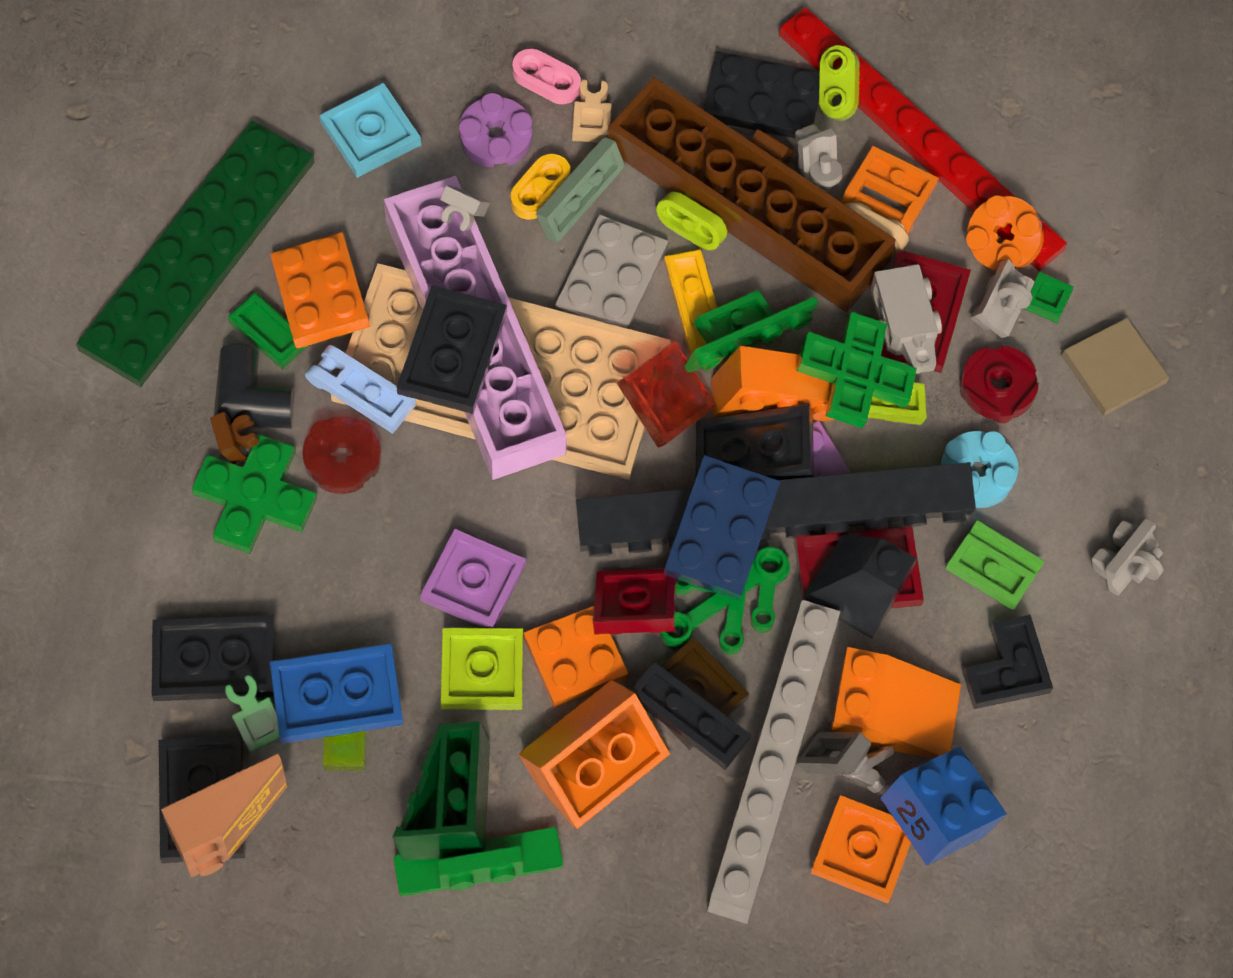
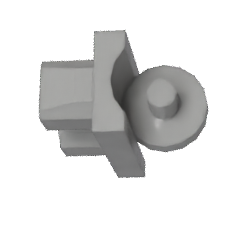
M813 124L797 130L795 137L798 144L799 159L797 160V166L800 175L819 188L822 187L824 190H830L832 186L839 184L843 175L842 166L837 158L835 132L831 128L820 132L817 126Z
M1010 260L1002 261L995 275L990 277L986 285L987 292L980 306L975 308L971 316L972 321L983 330H993L1001 338L1009 336L1021 309L1027 308L1032 301L1030 291L1034 281L1018 272Z
M1145 519L1138 526L1123 520L1115 529L1113 535L1114 544L1121 547L1120 551L1116 554L1106 548H1100L1092 558L1093 570L1107 579L1110 592L1119 596L1132 579L1140 583L1144 577L1156 580L1162 575L1164 569L1158 560L1163 555V552L1157 548L1159 546L1158 541L1152 533L1156 528L1155 523Z

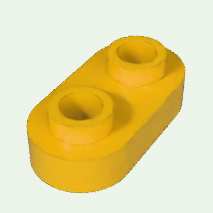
M547 154L540 157L511 191V208L518 217L527 220L537 218V211L570 175L571 169L568 161L560 155ZM549 175H555L558 178L555 180H548L546 177ZM525 201L535 202V204L532 206H527L523 203Z

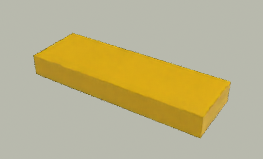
M701 249L664 256L666 272L690 357L694 350L707 344L695 327V320L699 315L717 308Z

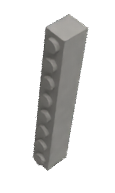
M804 600L801 602L707 912L745 924L748 923L841 611Z

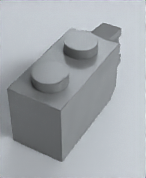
M919 264L874 272L870 291L878 320L887 323L884 337L886 349L895 355L903 354L907 364L917 368L916 374L935 370L936 355L934 344L937 334L942 331V325L938 311H932L930 304L932 289L929 279L927 277L923 278Z

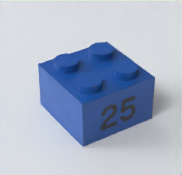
M961 747L901 774L881 796V800L927 866L985 837L1007 814Z

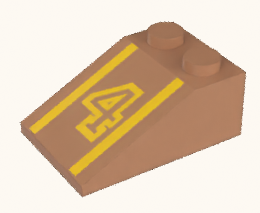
M278 754L161 809L170 835L191 878L198 874L200 876H207L221 869L223 862L232 857L286 790L287 782L282 760Z

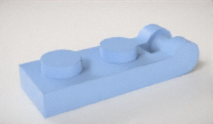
M328 345L321 354L323 359L317 366L312 365L305 373L306 379L312 385L326 390L392 434L416 406V399L397 394L396 385L332 345ZM334 369H341L342 371L337 377L331 375Z

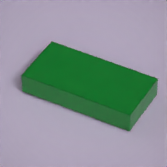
M256 292L228 316L229 323L282 370L308 347L296 349L289 322Z

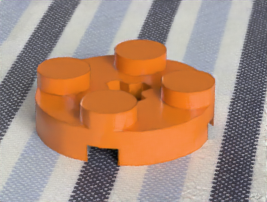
M993 196L979 206L972 215L968 224L966 242L974 257L987 268L997 271L1002 261L1010 260L1015 269L1029 265L1037 257L1043 245L1044 231H1042V223L1038 213L1027 202L1013 196ZM1007 224L1013 225L1011 232L1015 235L1012 241L1004 240L1002 244L998 243L999 235L996 232L999 227L1005 228Z

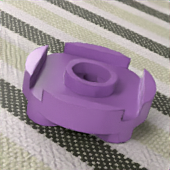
M496 93L486 94L482 100L469 106L461 117L459 137L463 151L473 162L484 167L495 168V164L507 163V166L513 165L523 159L531 148L533 120L528 112L517 102L502 98ZM500 127L505 135L500 136L496 134L492 138L489 136V129Z

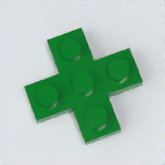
M851 312L846 318L841 342L811 332H807L803 338L796 371L832 383L826 417L863 428L868 420L872 397L904 408L910 402L917 368L881 356L887 323Z
M259 434L257 437L260 442L252 447L244 467L207 455L191 488L194 496L226 506L212 535L214 542L251 554L265 521L302 533L317 501L315 492L283 482L296 454L295 447Z

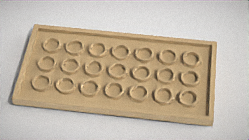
M377 263L364 300V306L371 327L352 333L346 354L397 386L423 311L406 270ZM508 297L567 434L566 455L552 460L630 480L670 349L671 340ZM331 394V400L333 402L347 405L346 403H344L343 401H341L340 399ZM416 399V406L404 419V421L475 439L463 411Z

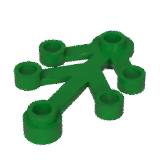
M766 547L758 550L739 601L716 593L687 614L676 612L675 628L680 629L683 635L679 638H673L668 632H660L662 641L670 647L684 646L689 642L692 630L728 606L726 627L720 635L719 646L726 654H737L741 651L744 642L741 627L746 593L759 584L758 607L753 610L750 622L752 628L757 632L766 633L770 631L775 622V613L772 610L775 586L787 578L790 570V562L786 554L775 547ZM771 563L776 566L777 570L772 573L766 572L763 569V565ZM677 583V593L681 595L689 594L692 590L712 592L692 584L681 586ZM761 614L769 617L770 622L761 624L756 620V617ZM728 636H733L737 638L739 643L735 646H729L725 643L724 639Z

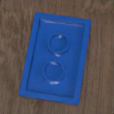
M392 644L270 662L281 744L403 725Z

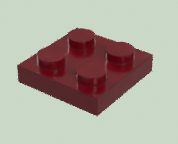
M665 569L597 571L593 611L594 634L618 635L621 633L675 631L677 579L663 575Z

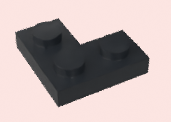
M1031 614L992 622L990 630L999 660L967 666L963 670L973 709L1051 693L1053 685Z

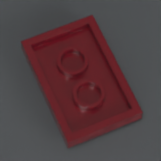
M898 250L893 269L919 264L923 278L927 277L930 281L932 289L930 304L932 311H938L942 325V331L937 334L934 344L936 366L933 371L942 373L971 270ZM883 342L882 357L907 363L903 354L895 355L886 349L885 342Z
M913 527L795 537L794 542L802 600L842 534L882 538L917 558ZM918 558L909 580L892 608L923 605L924 596Z

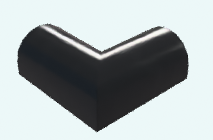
M242 344L223 346L220 349L214 416L225 412L234 421L240 415H248L254 421V425L250 427L292 429L294 389L290 387L257 386L258 352L254 348Z

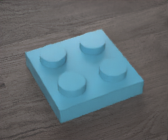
M384 83L319 115L320 124L356 178L421 146L420 135Z

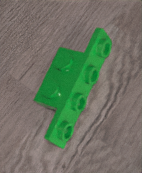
M759 290L699 315L694 325L707 344L694 350L684 367L688 373L700 368L703 371H708L717 366L723 358L732 355L739 346L752 347L761 341L764 344H768L777 339L787 329L792 328L794 331H797L811 322L813 319L811 314L819 302L815 297H812L774 314Z
M556 828L486 839L485 852L449 858L403 860L401 854L393 858L398 891L401 897L445 889L454 891L465 890L473 887L475 884L490 881L492 883H505L519 876L558 870L563 867Z

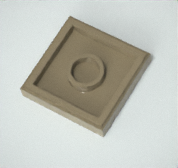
M1128 318L1065 349L1062 354L1063 359L1103 416L1166 384L1169 379L1168 374Z

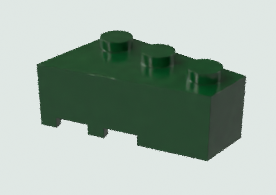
M480 721L439 725L421 767L423 773L415 792L411 791L408 798V809L401 826L396 827L392 836L403 860L449 858L485 852L490 744Z

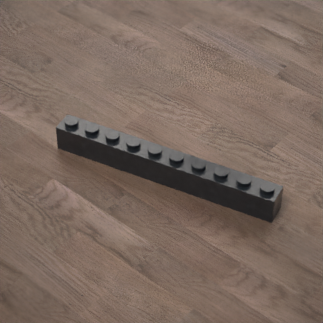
M971 462L778 480L781 482L760 541L769 540L772 533L785 532L786 538L809 536V530L825 529V534L849 532L848 526L864 525L865 531L883 530L888 528V522L903 521L904 527H917L927 525V519L942 517L943 523L966 521V515H971L976 510ZM693 488L576 499L580 552L589 551V557H602L612 555V549L628 547V553H643L652 551V545L667 544L668 549H672Z

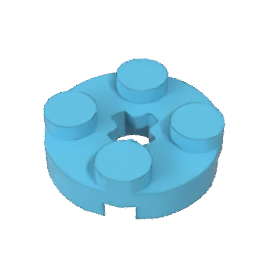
M971 431L955 437L946 445L940 465L971 462L972 467L974 462H980L988 468L983 477H979L977 471H972L976 508L994 506L1008 496V493L1014 487L1019 467L1013 449L1005 442L1004 437L1000 433L995 431L988 433L984 431Z

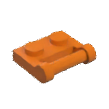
M872 146L847 187L841 202L843 204L856 202L865 204L872 212L886 219H893L901 223L905 227L907 235H909L917 218L935 190L939 178ZM866 186L908 207L906 213L898 211L862 193L861 190Z

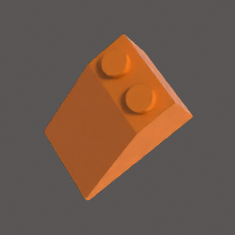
M847 647L842 662L830 732H861L871 742V747L893 746V750L896 752L931 759L937 758L951 751L961 684L886 654Z

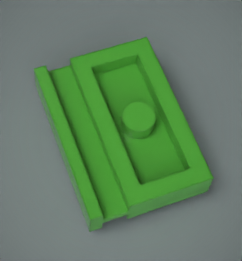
M977 520L949 561L946 570L1014 611L1045 561Z

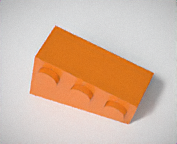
M739 346L711 378L712 419L810 404L813 411V420H834L826 417L832 383L797 372L799 355Z

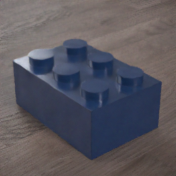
M704 455L663 575L739 601L781 481Z

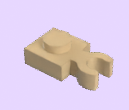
M582 80L580 84V99L582 102H574L572 141L599 143L603 137L608 138L611 104L605 103L608 94L606 81L601 82V90L599 92L591 93L587 90V80Z

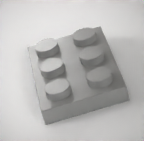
M599 214L555 304V310L630 329L665 256L669 241Z

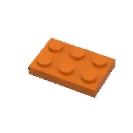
M343 232L270 253L296 349L371 327Z

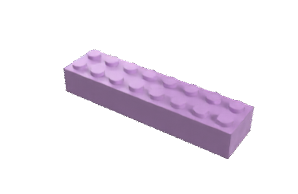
M453 176L385 198V220L422 311L431 286L507 305V315L474 414L464 412L490 476L494 480L566 455L567 434L475 219L469 231L460 230V225L463 222V216L460 212H456L453 215L450 223H445L441 219L444 209L450 206V204L440 200L445 187L453 186L461 189L457 177Z

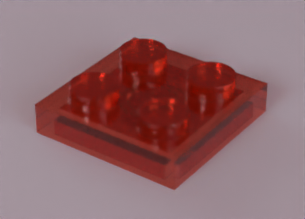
M676 341L666 345L616 382L658 448L668 444L716 407V404L695 371L688 373L684 366L688 360Z

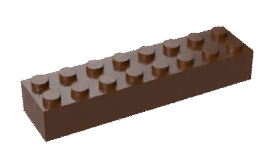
M655 77L647 83L608 126V138L616 142L624 162L668 192H678L686 195L694 202L720 216L728 233L846 313L872 284L874 272L883 271L891 261L896 241L894 237Z

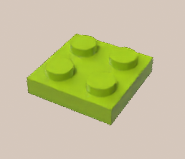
M443 628L441 709L522 710L523 629Z

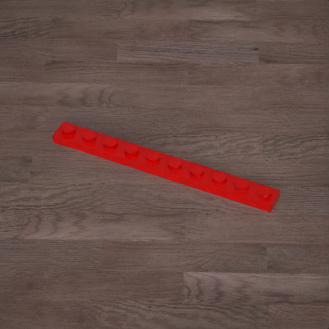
M806 7L780 27L779 36L819 72L821 57L827 49L832 46L842 45L852 50L859 59L858 108L930 174L938 177V181L973 213L993 196L1016 197ZM841 57L834 60V70L842 66L843 60ZM1042 220L1040 221L1042 223V231H1044L1043 245L1037 257L1030 263L1038 272L1059 256L1067 245V242ZM1007 224L1005 228L999 227L996 232L1003 240L1012 241L1015 236L1011 232L1013 225Z

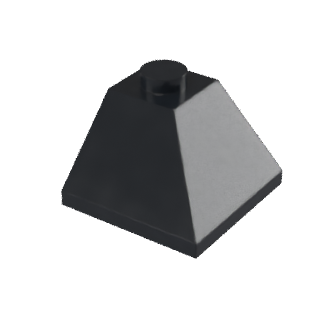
M842 534L804 595L803 600L841 611L839 621L873 639L909 580L917 558L882 538Z

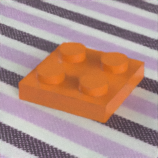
M594 606L523 633V639L553 708L597 692L611 680L616 683L628 680V672L611 634H594Z
M840 795L811 874L882 902L889 903L911 842L891 814Z

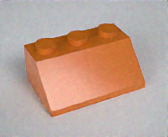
M611 680L518 753L536 785L569 823L578 829L663 761L670 753L637 695Z

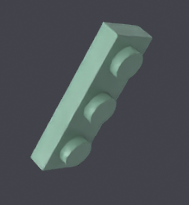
M603 137L537 211L536 216L547 239L558 243L623 170L625 164L614 140Z

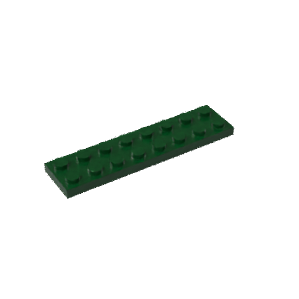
M251 121L76 343L78 351L137 386L142 387L312 167L314 155Z

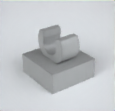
M446 186L440 200L450 204V206L444 209L441 219L445 223H450L453 215L456 212H460L463 216L460 230L469 231L474 223L473 215L484 217L490 202L460 188Z

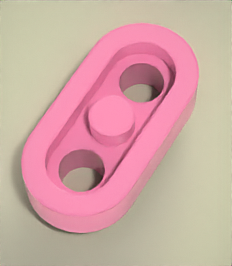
M536 49L522 50L514 57L512 72L515 81L519 85L557 104L571 103L579 96L581 78L574 68ZM528 70H533L536 73L530 75L525 72ZM560 86H564V87H566V88H568V89H566V90H559V89H557V88L560 87Z

